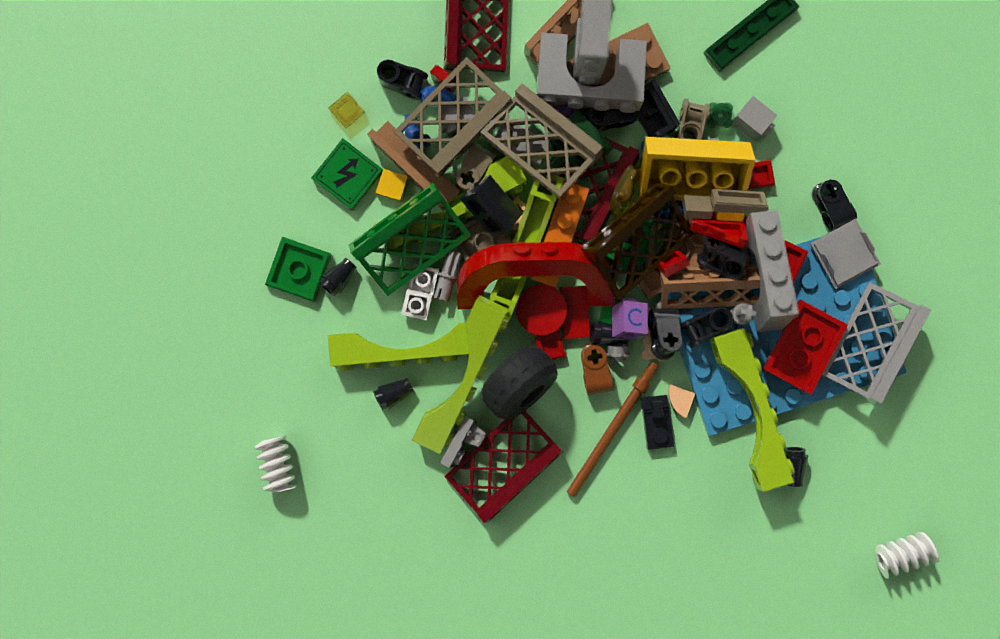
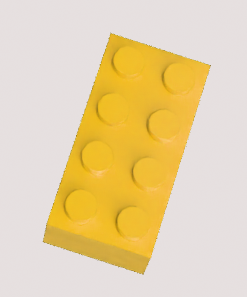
M645 137L638 179L640 197L656 183L672 185L677 193L674 199L683 201L684 195L710 196L712 189L748 191L755 163L751 143Z

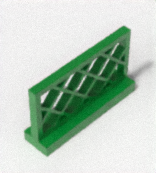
M432 183L351 242L349 249L354 258L362 264L384 293L389 296L472 235L434 183ZM441 203L446 209L444 219L430 218L431 209ZM449 214H450V216L453 218L454 221L448 220ZM415 221L425 222L423 235L409 233L410 224ZM429 223L443 224L441 237L427 236ZM447 225L458 226L463 232L454 239L445 238ZM393 237L404 238L402 250L387 249L389 240ZM408 238L422 240L420 252L406 251ZM426 240L440 242L439 250L434 254L424 253ZM372 252L383 253L381 266L370 265L365 257ZM387 254L401 255L399 268L385 266ZM405 256L419 257L418 265L413 269L403 268ZM384 271L398 273L397 281L389 287L383 282Z

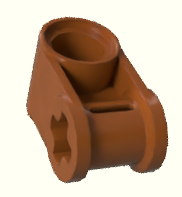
M596 344L586 345L582 349L581 360L587 396L613 391L612 376L605 350ZM593 349L596 353L600 354V357L596 358L595 363L587 359V356L591 355V350Z

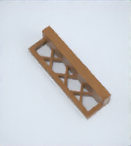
M567 0L525 44L524 55L537 67L541 33L568 35V45L575 38L577 20L581 18L582 0Z
M389 121L377 132L374 129L369 131L367 135L371 142L421 190L434 183L449 205L461 194V191L447 177L442 175L439 178L394 133L396 128ZM441 203L437 205L443 211L445 210L444 206Z
M758 264L749 265L743 277L737 280L729 279L724 275L702 267H685L668 277L662 272L659 273L662 286V309L725 307L744 303L755 305L759 299V296H748L746 294L751 289L760 288ZM733 289L736 292L730 297L723 298L720 296L725 290ZM699 291L710 293L703 299H696L694 297ZM668 292H680L683 294L677 300H668Z

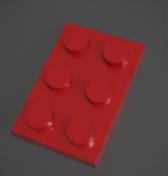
M798 300L797 308L799 314L782 330L762 370L812 395L848 324L803 300Z

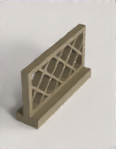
M466 57L403 121L394 133L440 178L481 136L480 132L506 106L512 97L505 91H502ZM468 67L475 73V83H460L459 74ZM478 77H479L484 83H478ZM489 87L495 93L489 101H478V88ZM446 88H456L457 101L441 102V93ZM460 88H475V101H460ZM442 106H457V120H442ZM460 106H475V116L471 120H460ZM478 106H484V107L478 112ZM427 107H438V120H423V111ZM420 115V121H414ZM457 124V134L453 138H442V125ZM460 124H466V125L460 130ZM409 125H420V139H408L403 132ZM423 125H438L439 139H424ZM414 143H420V149ZM424 143H439V153L432 160L424 154ZM442 143H447L446 146L442 149Z
M521 84L515 90V96L480 132L482 137L559 199L567 193L593 164L596 165L602 158L603 147L524 84ZM517 105L525 112V119L509 120V113ZM528 124H541L544 127L545 134L529 136ZM525 125L526 136L510 137V126ZM507 126V137L495 138L490 134L495 127ZM559 139L564 143L565 150L549 152L548 140ZM545 140L546 152L530 153L529 142ZM526 142L527 153L515 154L511 151V143ZM580 155L586 160L581 167L569 168L568 156ZM565 156L566 168L550 169L549 157ZM546 158L547 169H533L530 159ZM566 174L567 182L558 189L551 183L550 175Z

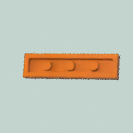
M574 184L561 199L558 198L544 242H572L589 188ZM532 276L531 280L556 288L560 276Z

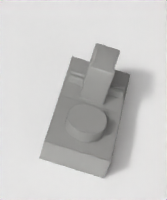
M465 417L443 456L441 464L448 468L454 467L455 464L459 465L466 454L463 451L465 442L477 447L481 446L487 433L475 425L477 423L476 420Z

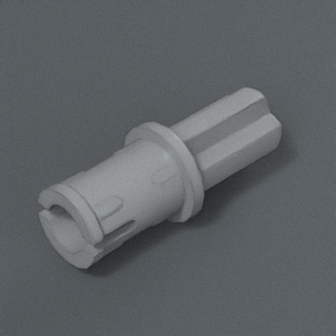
M451 250L446 254L441 273L438 272L440 277L433 298L450 302L454 282L458 280L456 274L462 257L460 252Z
M745 303L736 305L730 310L734 318L733 323L741 325L750 323L753 317H756L757 311H753V306Z

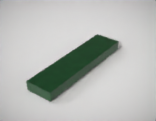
M767 0L703 53L720 72L798 10L800 6L795 0Z

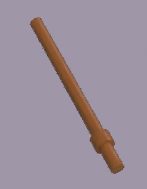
M650 361L641 377L636 378L632 384L634 388L566 491L567 493L576 497L642 393L645 394L651 386L649 382L660 367L659 365Z

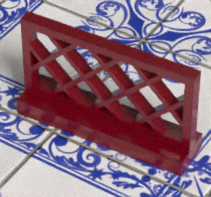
M446 0L443 69L454 70L462 62L461 52L469 46L477 55V58L472 62L480 70L505 72L509 0H497L502 6V12L496 17L486 7L493 0H487L484 3L481 0H474L479 7L471 14L463 7L465 0ZM481 10L491 19L483 28L473 18ZM468 21L478 30V33L471 39H468L462 32V26ZM493 24L501 31V37L495 42L485 32ZM480 35L491 45L482 53L472 43ZM500 42H501V49H500V48L498 47V45H497V44L500 43ZM494 49L500 55V65L490 64L484 56Z
M606 138L610 142L611 150L615 149L622 152L618 161L607 164L605 156L602 157L605 166L591 171L589 168L588 172H585L580 177V179L590 177L593 189L589 190L588 195L595 193L598 202L595 207L586 210L583 207L580 216L584 215L586 225L582 233L575 231L573 237L584 241L586 244L604 229L640 158L638 149L631 146L629 148ZM615 167L611 174L610 169ZM607 170L609 176L607 184L596 187L592 175ZM560 174V177L567 181L566 174ZM603 190L601 196L599 197L598 191ZM592 213L588 219L586 214Z
M526 411L522 415L527 420V432L512 431L514 419L504 420L484 439L480 447L476 446L463 458L459 465L454 466L444 476L484 523L491 521L563 453L559 446ZM507 425H509V431H502ZM531 425L537 432H530ZM498 434H508V449H493L494 438ZM512 434L527 435L526 450H511ZM530 435H541L548 444L540 451L530 450ZM490 442V449H483ZM479 452H489V467H474L475 455ZM493 452L508 453L507 468H492ZM511 453H526V464L521 469L511 468ZM529 454H536V455L529 461ZM471 460V466H465ZM460 469L470 470V485H460L453 476ZM474 470H489L488 486L473 485ZM492 471H507V480L502 487L492 486ZM516 471L517 473L510 478V472ZM463 488H469V495ZM473 488L488 489L487 501L480 507L473 500ZM491 489H499L491 496Z

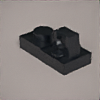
M667 395L641 397L646 448L650 450L674 447Z

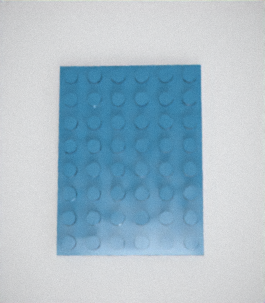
M819 238L797 244V246L809 252L793 283L796 303L798 300H803L847 324L867 284L871 282L877 285L872 269L835 289L810 243ZM753 258L749 265L758 264L756 258ZM760 288L751 289L746 294L748 296H759ZM733 289L725 290L720 296L726 298L736 292ZM699 291L694 297L696 299H703L710 293ZM871 291L867 298L870 309L883 306L881 295ZM668 292V300H677L683 296L680 292ZM864 305L860 312L866 311ZM725 306V307H722V308H726V309H728V310H731V309L734 308L735 306ZM720 307L678 309L680 323ZM885 309L872 312L877 327L890 323ZM717 312L713 317L714 324L722 327L725 324V316ZM867 314L856 318L855 324L858 332L872 328ZM753 317L752 321L748 324L733 323L728 330L715 335L718 336L745 328L746 333L749 332L753 339L754 347L751 348L753 356L758 358L761 368H763L782 330L757 333ZM891 326L878 330L883 344L893 342L895 336ZM852 327L848 335L854 334ZM680 328L682 336L680 353L693 393H695V399L707 436L755 422L753 407L747 393L736 378L716 363L710 341L708 340L690 348V340L684 328ZM873 331L859 335L864 350L878 346ZM855 337L845 339L842 344L846 355L860 351ZM890 346L884 347L886 353ZM880 349L866 353L870 367H875L882 363L883 358ZM840 350L835 358L842 357ZM861 354L847 358L852 373L866 369ZM843 360L833 362L828 371L837 377L848 374ZM904 363L897 376L907 373ZM878 369L872 370L873 376H875ZM764 370L759 373L762 383H765L769 389L770 398H767L770 409L773 408L776 415L851 391L821 376L812 395H809ZM867 372L853 376L856 386L859 388L871 383ZM849 377L843 379V380H845V381L851 383Z

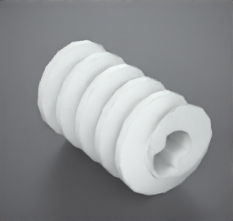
M287 436L263 440L254 446L256 450H263V453L256 457V460L265 461L264 464L258 467L259 470L267 471V474L260 477L262 481H269V484L262 488L263 491L275 493L297 487V485L289 484L290 481L295 479V475L286 474V472L293 468V465L284 464L285 461L291 458V455L282 453L289 445L280 443V441Z
M918 532L915 536L908 535L905 539H896L895 543L892 541L886 542L885 546L880 544L875 548L877 566L887 579L889 578L888 570H891L895 576L899 575L898 567H901L905 573L909 572V563L915 570L919 569L918 560L924 566H929L928 557L934 563L939 562L936 547L923 532Z

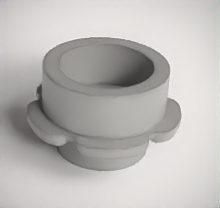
M626 343L607 345L606 355L610 357V361L623 362L626 360V357L631 355Z

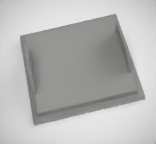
M856 219L810 243L835 289L881 264L874 252L875 248L867 233L862 231Z

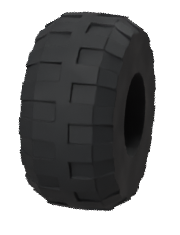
M526 346L507 358L488 377L481 389L482 400L498 418L504 420L514 419L535 404L553 385L558 375L557 365L540 347Z

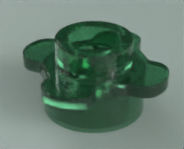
M710 103L709 119L707 120L708 126L711 128L716 126L731 127L733 124L731 119L733 106L730 103Z

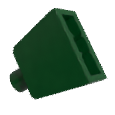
M575 109L568 120L603 147L602 157L612 151L610 142L578 109ZM561 140L550 141L555 151L565 150L564 143ZM580 155L568 156L571 168L581 167L586 161ZM565 156L551 157L549 159L550 168H564L566 166Z

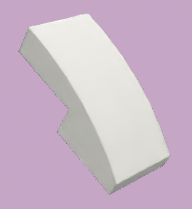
M414 263L413 268H415L418 265V263ZM429 266L410 280L401 315L427 321L439 268Z

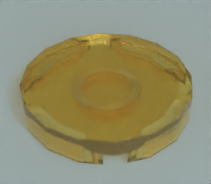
M631 164L624 171L613 193L609 205L610 213L619 216L630 203L635 192V183L633 182H638L640 179L641 170L639 167Z

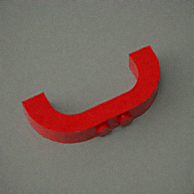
M520 242L489 246L473 254L463 264L457 280V309H472L476 299L479 296L483 297L486 287L493 281L504 277L571 276L577 278L586 285L588 306H614V295L592 259L584 255L581 250L584 245L571 242ZM603 258L602 262L605 267L610 268L607 261Z

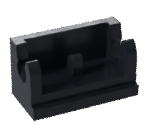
M654 79L644 85V102L640 110L634 113L648 137L662 138L675 131L679 127L680 122L657 81Z
M491 175L486 176L480 183L476 181L466 194L460 198L462 203L492 237L508 233L523 214Z

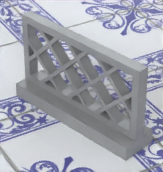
M869 282L847 322L848 326L822 376L866 398L867 401L875 405L882 404L931 309L923 305L918 306ZM871 291L881 295L884 303L883 306L870 309L867 298ZM900 304L910 309L905 319L895 321L890 307ZM864 305L866 311L860 312ZM886 308L890 323L877 327L872 312ZM867 314L872 328L858 332L855 320L858 316ZM902 323V325H901V327H900V329H899V331H898V328H897V325H896V324ZM892 326L895 338L893 342L883 344L878 330ZM852 327L854 334L848 335ZM873 331L878 346L864 350L859 335ZM855 337L860 351L846 355L842 344L845 339ZM890 346L886 353L884 347ZM880 349L883 358L882 363L878 366L870 367L866 353ZM840 350L842 357L835 358ZM861 354L866 369L852 373L847 358ZM843 360L847 375L837 377L828 372L833 362ZM878 369L875 376H873L872 370ZM865 372L868 373L871 383L867 391L856 386L853 376ZM849 377L851 383H849V382H847V381H845V380H843V379Z

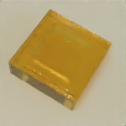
M348 92L328 107L345 129L365 113Z

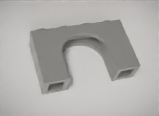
M582 0L581 18H578L576 24L572 78L584 86L598 87L608 58L612 0Z
M541 33L536 95L552 107L557 104L568 105L569 108L580 109L585 106L594 107L598 111H606L611 108L620 109L624 113L640 110L644 102L647 41L620 39L616 50L614 78L605 85L588 87L575 81L568 72L566 65L568 35Z
M778 210L751 213L745 222L748 236L746 248L751 252L752 257H756L760 275V295L758 301L752 307L753 311H757V315L754 317L756 332L783 330L799 313Z

